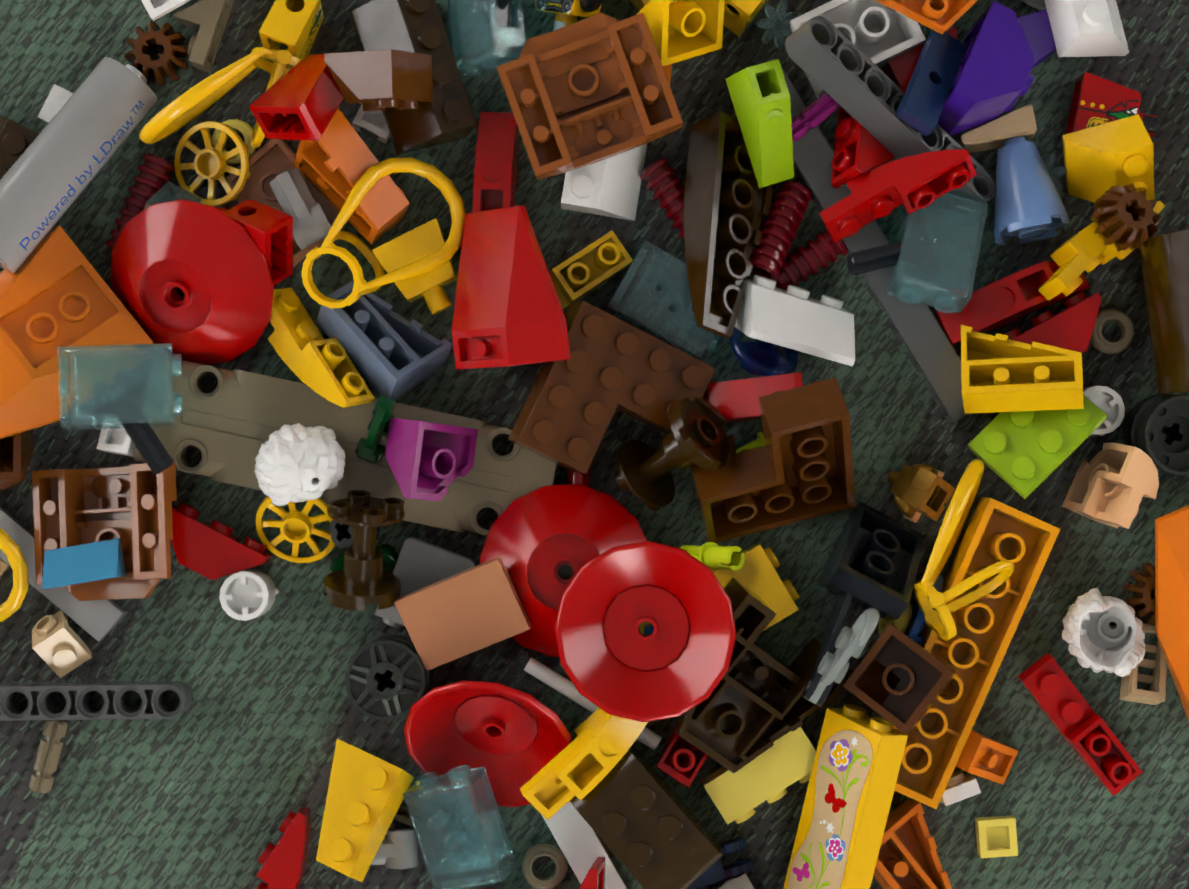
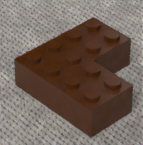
M585 301L571 303L565 316L571 359L543 363L508 440L566 469L586 474L616 409L668 435L672 432L670 413L673 407L688 397L690 401L695 397L703 398L716 368Z
M836 378L816 381L809 385L777 391L770 395L759 397L765 446L745 449L736 453L735 458L716 471L705 470L696 464L691 465L698 508L709 542L718 543L856 507L850 416Z

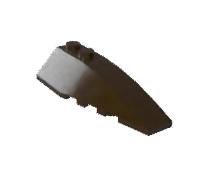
M722 111L700 120L690 127L684 193V240L689 289L697 327L728 338L732 337L744 293L741 291L745 278L750 277L753 264L750 262L753 248L759 246L763 234L759 231L762 218L767 217L769 214L772 185L759 189L738 119Z

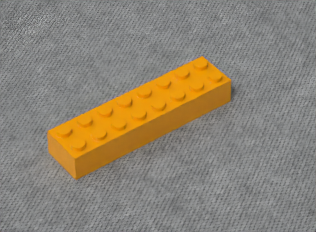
M980 498L945 576L941 593L951 589L988 566L1003 560L1013 562L1014 571L1009 579L994 591L951 613L957 629V635L945 641L939 637L932 627L925 624L921 636L923 638L921 646L957 673L912 732L908 734L894 791L937 809L1060 532L1059 528L993 498ZM999 573L946 602V605L987 584Z

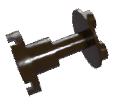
M688 397L673 407L670 413L672 432L664 437L663 448L658 452L646 443L636 440L625 442L618 450L617 463L619 470L615 473L618 484L623 489L630 490L652 511H658L672 502L675 495V484L670 471L675 467L687 469L695 463L705 470L716 471L735 458L736 441L732 433L727 437L722 427L727 421L715 406L703 398L695 397L690 401Z
M351 490L347 492V498L328 503L327 513L330 518L336 522L354 527L353 547L345 551L344 569L334 571L325 577L324 596L328 594V602L342 609L366 611V604L379 603L378 610L394 606L396 599L400 598L401 583L395 575L382 570L383 552L376 548L377 527L392 525L403 520L405 517L404 500L396 497L373 498L370 497L368 491Z

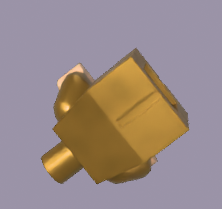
M915 464L913 466L904 465L900 472L893 470L889 473L887 482L892 485L890 491L895 495L894 502L906 519L917 523L921 514L934 521L938 520L945 508L943 506L944 503H948L955 491L954 487L942 479L944 472L937 470L931 465Z

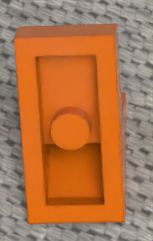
M971 730L956 767L973 775L1004 785L1018 750Z

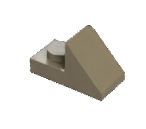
M201 0L173 15L179 24L199 30L197 35H192L187 49V54L190 56L189 61L195 68L211 72L233 6L232 0Z

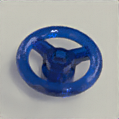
M734 327L732 337H729L730 345L734 354L740 360L742 367L747 372L757 376L790 374L796 369L798 364V353L796 350L783 347L787 355L786 360L775 351L772 343L758 339L755 342H741L743 332Z

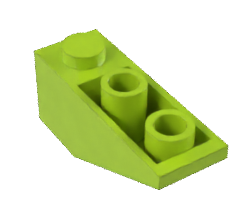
M779 59L747 67L729 76L725 80L759 189L794 178L791 101Z

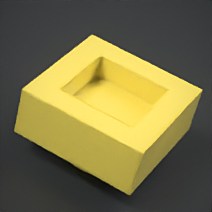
M1014 816L975 818L977 855L980 858L1018 856L1016 818Z

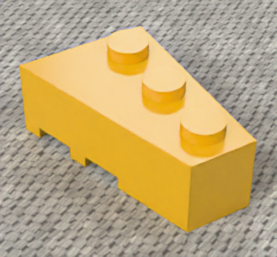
M961 325V385L965 414L1084 409L1081 352L1038 342H1032L1031 345L1010 340L1008 335L996 333L995 336L973 331V327Z
M337 738L316 861L350 878L363 882L414 777L403 769Z

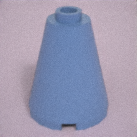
M1014 137L1005 140L1003 147L997 150L995 243L1005 245L1004 238L1012 237L1020 238V244L1041 241L1057 236L1056 228L1062 225L1065 231L1069 230L1071 227L1070 217L1035 143L1026 141L1025 137Z

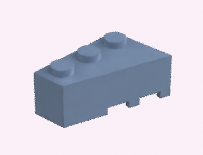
M351 281L326 297L334 300L347 298L352 293L354 282ZM372 293L360 296L351 306L347 305L343 308L330 309L321 305L316 324L329 338L337 337L358 371L380 395L391 400H395L443 368L453 347V343L445 338L440 341L422 330L423 325L413 319L409 322L392 311V305Z

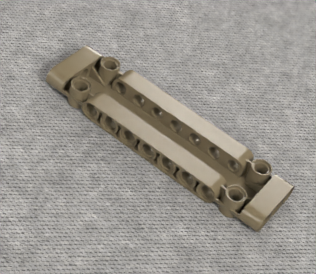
M161 355L156 356L152 364L142 413L173 459V462L176 463V470L211 477V480L256 490L261 489L254 472L255 458L259 454L261 444L269 440L270 434L280 430L283 425L292 426L297 423L304 427L324 426L332 429L336 436L335 441L345 451V466L343 477L338 480V485L335 488L326 489L320 497L328 504L330 501L347 498V492L351 490L368 491L370 497L373 498L396 497L404 500V521L457 532L469 531L488 535L490 529L483 528L478 521L479 512L483 508L490 507L494 509L499 517L515 499L545 485H553L557 469L556 463L515 443L510 454L505 456L497 454L493 447L495 438L501 434L510 435L513 429L489 425L485 421L395 403L392 415L398 419L478 429L473 468L464 477L458 476L447 488L449 492L439 502L404 498L385 457L386 450L381 461L374 464L356 457L355 449L361 437L367 439L369 433L367 427L373 418L372 412L379 399L374 398L371 403L343 408L326 400L304 383L238 369L232 371ZM214 373L218 379V386L213 392L206 393L202 387V381L207 374ZM388 435L387 437L382 436L380 445L387 446ZM135 446L134 460L146 463ZM194 446L198 447L202 453V460L195 467L191 466L187 461V452Z

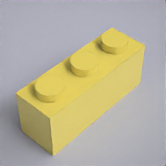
M801 726L795 731L789 729L772 741L774 745L737 772L733 773L723 766L701 780L705 790L727 825L734 820L736 824L746 821L755 814L754 808L766 800L768 804H771L781 799L788 792L786 788L796 781H799L800 784L809 781L816 750Z

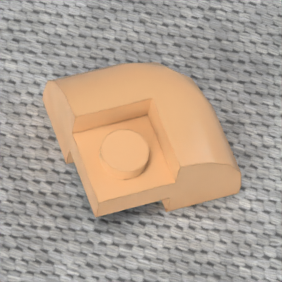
M1114 442L1103 443L1102 451L1090 462L1083 460L1062 507L1110 527L1129 529L1139 511L1142 497L1156 500L1159 488L1158 470L1152 458L1137 447Z

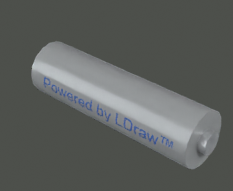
M104 57L0 180L1 268L13 274L18 270L157 103L158 99L155 93L146 84L147 79L135 67L129 64L124 66L110 57Z

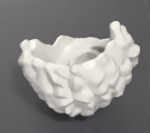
M300 423L292 426L283 425L280 430L274 431L269 435L268 441L261 444L259 454L255 458L254 472L260 489L271 498L273 504L284 506L290 501L298 503L318 499L326 489H332L338 485V480L342 479L344 473L345 451L335 441L334 431L324 426L304 427Z
M1092 588L1077 597L1075 603L1068 607V612L1062 619L1064 625L1062 639L1069 644L1068 650L1070 654L1077 657L1078 663L1082 667L1092 668L1093 672L1096 673L1104 670L1107 673L1114 672L1117 676L1124 677L1129 675L1131 670L1143 660L1145 655L1143 622L1135 617V610L1123 600L1111 596H1102L1098 588ZM1110 622H1115L1116 625H1115V626H1111L1109 623H1110Z

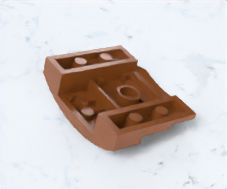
M600 12L563 28L527 39L518 59L496 66L537 180L608 159L683 127L682 118L644 13L620 21Z
M173 462L168 469L158 474H154L147 463L129 464V466L32 471L36 584H43L44 554L46 550L121 538L126 576L64 586L79 601L149 598L160 579L171 578L170 539H173L172 501H177L176 463Z

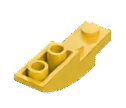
M1157 201L1153 211L1159 214L1165 205L1161 201ZM1093 222L1064 242L1050 255L1060 267L1038 291L1048 301L1060 293L1068 296L1083 282L1080 275L1084 271L1089 273L1100 263L1104 265L1115 257L1121 261L1133 250L1128 248L1117 251L1114 243L1104 245L1105 236L1102 233H1094L1098 224Z
M613 230L550 271L549 274L563 311L569 308L571 303L579 301L633 262V259Z
M292 287L274 289L270 322L275 331L268 340L289 369L314 392L338 406L346 408L371 403L374 396L337 337L323 338Z
M598 708L574 730L578 737L520 788L522 795L549 820L574 796L581 801L626 754L648 722H639L610 715Z

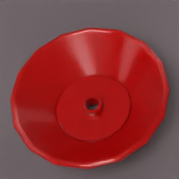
M184 199L152 204L125 224L112 249L110 283L114 294L153 341L154 349L170 358L211 365L230 362L257 344L271 319L274 284L263 253L242 224L215 206ZM177 287L184 292L185 297L178 294Z
M581 484L545 485L515 499L491 525L480 555V564L499 556L501 557L529 617L532 627L525 632L512 636V638L523 647L551 657H559L555 625L562 594L581 567L611 547L647 540L636 517L611 495ZM564 564L570 565L573 569L572 577L569 579L561 578L558 574L560 566Z
M650 541L611 547L584 564L562 594L555 625L560 663L579 694L607 714L639 722L678 717L708 699L729 670L737 635L731 600L713 571L681 548ZM644 621H648L653 625L654 630L651 634L645 635L640 632L639 625Z
M463 680L433 688L412 705L404 725L408 753L427 778L450 794L481 805L518 807L531 804L522 795L520 788L573 741V737L557 713L531 694L495 682Z

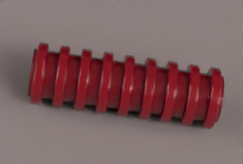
M150 153L143 154L142 159L145 161L143 165L140 164L137 167L140 173L138 176L134 175V187L129 186L128 189L131 194L129 197L124 198L126 206L119 210V213L122 214L121 218L115 219L114 223L117 224L115 230L111 229L112 239L111 241L107 240L105 243L109 249H113L125 224L148 206L161 203V199L158 197L160 193H165L166 188L163 186L165 182L168 183L171 179L168 176L169 171L174 172L175 169L171 162Z
M660 158L646 167L639 177L642 181H647L646 188L648 191H654L652 197L654 200H660L659 207L661 210L666 209L668 213L665 216L668 220L672 219L674 221L672 226L674 229L678 228L680 230L679 237L683 239L685 187H681L682 180L680 177L675 178L674 174L676 171L674 168L669 169L667 166L669 164L668 159Z
M786 181L781 184L780 192L776 195L775 202L771 206V211L761 231L763 234L760 244L754 247L755 249L752 251L750 262L753 264L751 270L753 277L754 275H760L774 281L778 278L783 261L787 257V251L791 248V242L796 236L795 232L799 229L800 222L803 220L804 213L808 208V203L812 199L810 190L801 183Z
M825 229V234L818 233L815 236V241L810 239L806 241V247L799 246L796 248L795 254L791 252L787 254V259L783 261L779 276L775 280V287L786 291L788 285L799 287L798 282L802 281L805 283L809 280L808 276L810 274L813 276L817 275L819 268L824 270L828 267V262L835 263L838 261L837 256L841 255L844 257L847 255V246L842 239L834 243L827 229Z

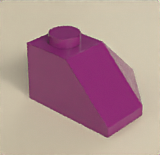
M390 418L385 457L404 498L439 502L449 492L447 488L458 476L464 477L473 468L478 429Z

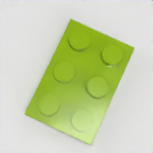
M1085 395L1084 409L1000 412L968 444V448L1021 497L1026 499L1107 419V414Z

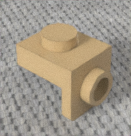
M62 610L53 616H44L32 629V649L60 678L92 658L90 649L68 625V616Z

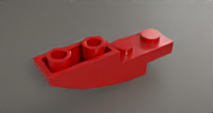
M480 112L474 167L472 213L515 206V189H517L518 126L513 113Z
M966 149L940 150L904 157L869 170L846 182L851 195L823 210L819 215L834 243L843 238L856 234L860 228L877 218L887 216L901 204L909 215L918 209L926 208L935 199L953 189L964 186L971 178L977 175L970 154Z
M1046 260L978 289L944 306L934 314L944 334L953 346L961 343V325L973 327L975 332L987 333L1015 322L1020 316L1072 297L1082 291L1084 292L1090 286L1082 273L1080 278L1083 282L1071 294L1065 296L1063 293H1060L1048 301L1038 289L1060 266L1055 261L1048 263Z
M1047 653L1044 654L1018 676L1019 680L1033 696V701L1113 796L1143 773L1108 725L1092 710L1052 656Z
M305 806L297 814L290 811L278 829L284 833L277 845L270 842L257 862L263 866L256 876L269 885L262 882L257 889H298L307 860L311 830L310 810Z

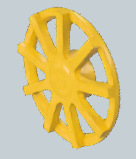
M215 121L201 122L191 127L179 141L174 160L176 177L186 195L197 203L221 206L234 201L244 188L247 179L250 178L251 173L249 172L247 152L249 148L231 126ZM209 128L221 130L215 148L213 147ZM199 130L202 133L205 149L202 150L189 140ZM228 136H230L237 147L224 154L223 149ZM184 146L196 154L193 163H180ZM240 154L241 169L227 164L228 160ZM195 169L199 176L190 186H187L182 177L181 170ZM225 172L239 176L234 188H232L225 177ZM205 179H208L207 198L203 199L195 195L194 192ZM216 180L220 181L227 194L219 199H215Z
M269 496L264 498L256 513L255 526L260 540L263 544L267 545L266 548L269 551L290 562L310 563L324 558L333 550L335 544L331 539V532L314 526L316 523L328 520L331 525L333 520L328 516V504L321 498L308 500L302 511L297 509L296 503L290 501L288 503L290 512H287L280 506L273 504ZM313 504L317 505L324 512L312 517L308 515ZM268 508L279 515L282 520L262 519L265 509ZM278 527L281 533L269 542L262 528ZM311 534L328 539L330 541L328 546L322 551ZM284 539L293 543L291 556L275 548ZM306 541L314 552V556L298 557L300 543Z

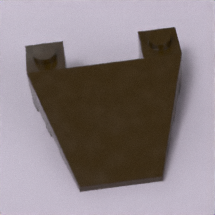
M733 577L724 588L731 600L737 634L729 670L708 699L680 716L677 733L728 770L735 773L774 745L772 741L789 729L795 731L802 726L803 722L801 720L818 708L823 711L832 705L845 689L843 685L854 671L848 667L842 681L839 684L834 682L822 706L819 707L802 698L821 643L812 638L790 666L758 644L755 640L775 617L776 613L758 595Z

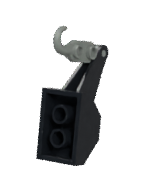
M860 501L851 513L829 555L819 583L821 587L837 596L812 673L802 694V698L819 707L825 702L834 682L839 684L844 678L849 667V662H847L852 656L857 659L861 655L868 639L876 628L879 617L886 621L899 619L909 605L926 537ZM850 602L861 607L862 610L852 628L845 626L839 634ZM835 644V648L837 649L834 652V654H832L831 652Z

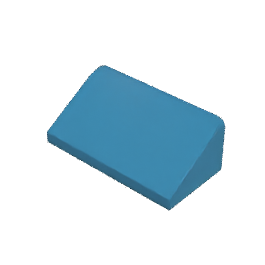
M121 538L46 550L44 554L43 589L126 576Z

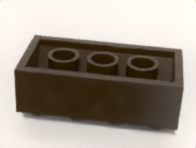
M372 0L351 11L350 15L362 51L393 49L432 55L433 102H418V110L386 108V111H382L396 154L401 155L467 137L477 124L436 0Z

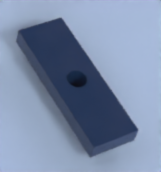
M931 30L896 116L925 136L935 130L967 47L947 32L940 34Z

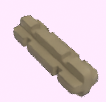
M47 720L45 722L42 733L45 735V738L40 740L33 768L36 770V773L32 774L29 784L30 790L34 792L47 793L52 789L54 777L51 775L53 772H56L63 742H60L62 737H65L68 726L65 721Z

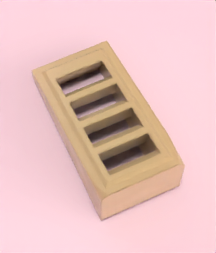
M1032 104L1023 106L961 135L958 144L963 149H966L968 153L999 149L1003 147L1005 140L1014 137H1025L1026 141H1031L1037 132Z
M1143 623L1142 630L1145 633L1156 634V625ZM1159 641L1157 646L1145 644V652L1156 654L1155 660L1143 659L1131 670L1129 675L1122 677L1119 700L1150 705L1165 702L1167 663ZM1138 667L1153 669V675L1138 674ZM1137 683L1150 684V691L1137 689Z

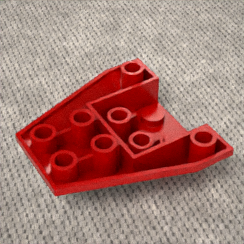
M524 205L465 214L451 331L456 370L505 367L571 359L566 318Z

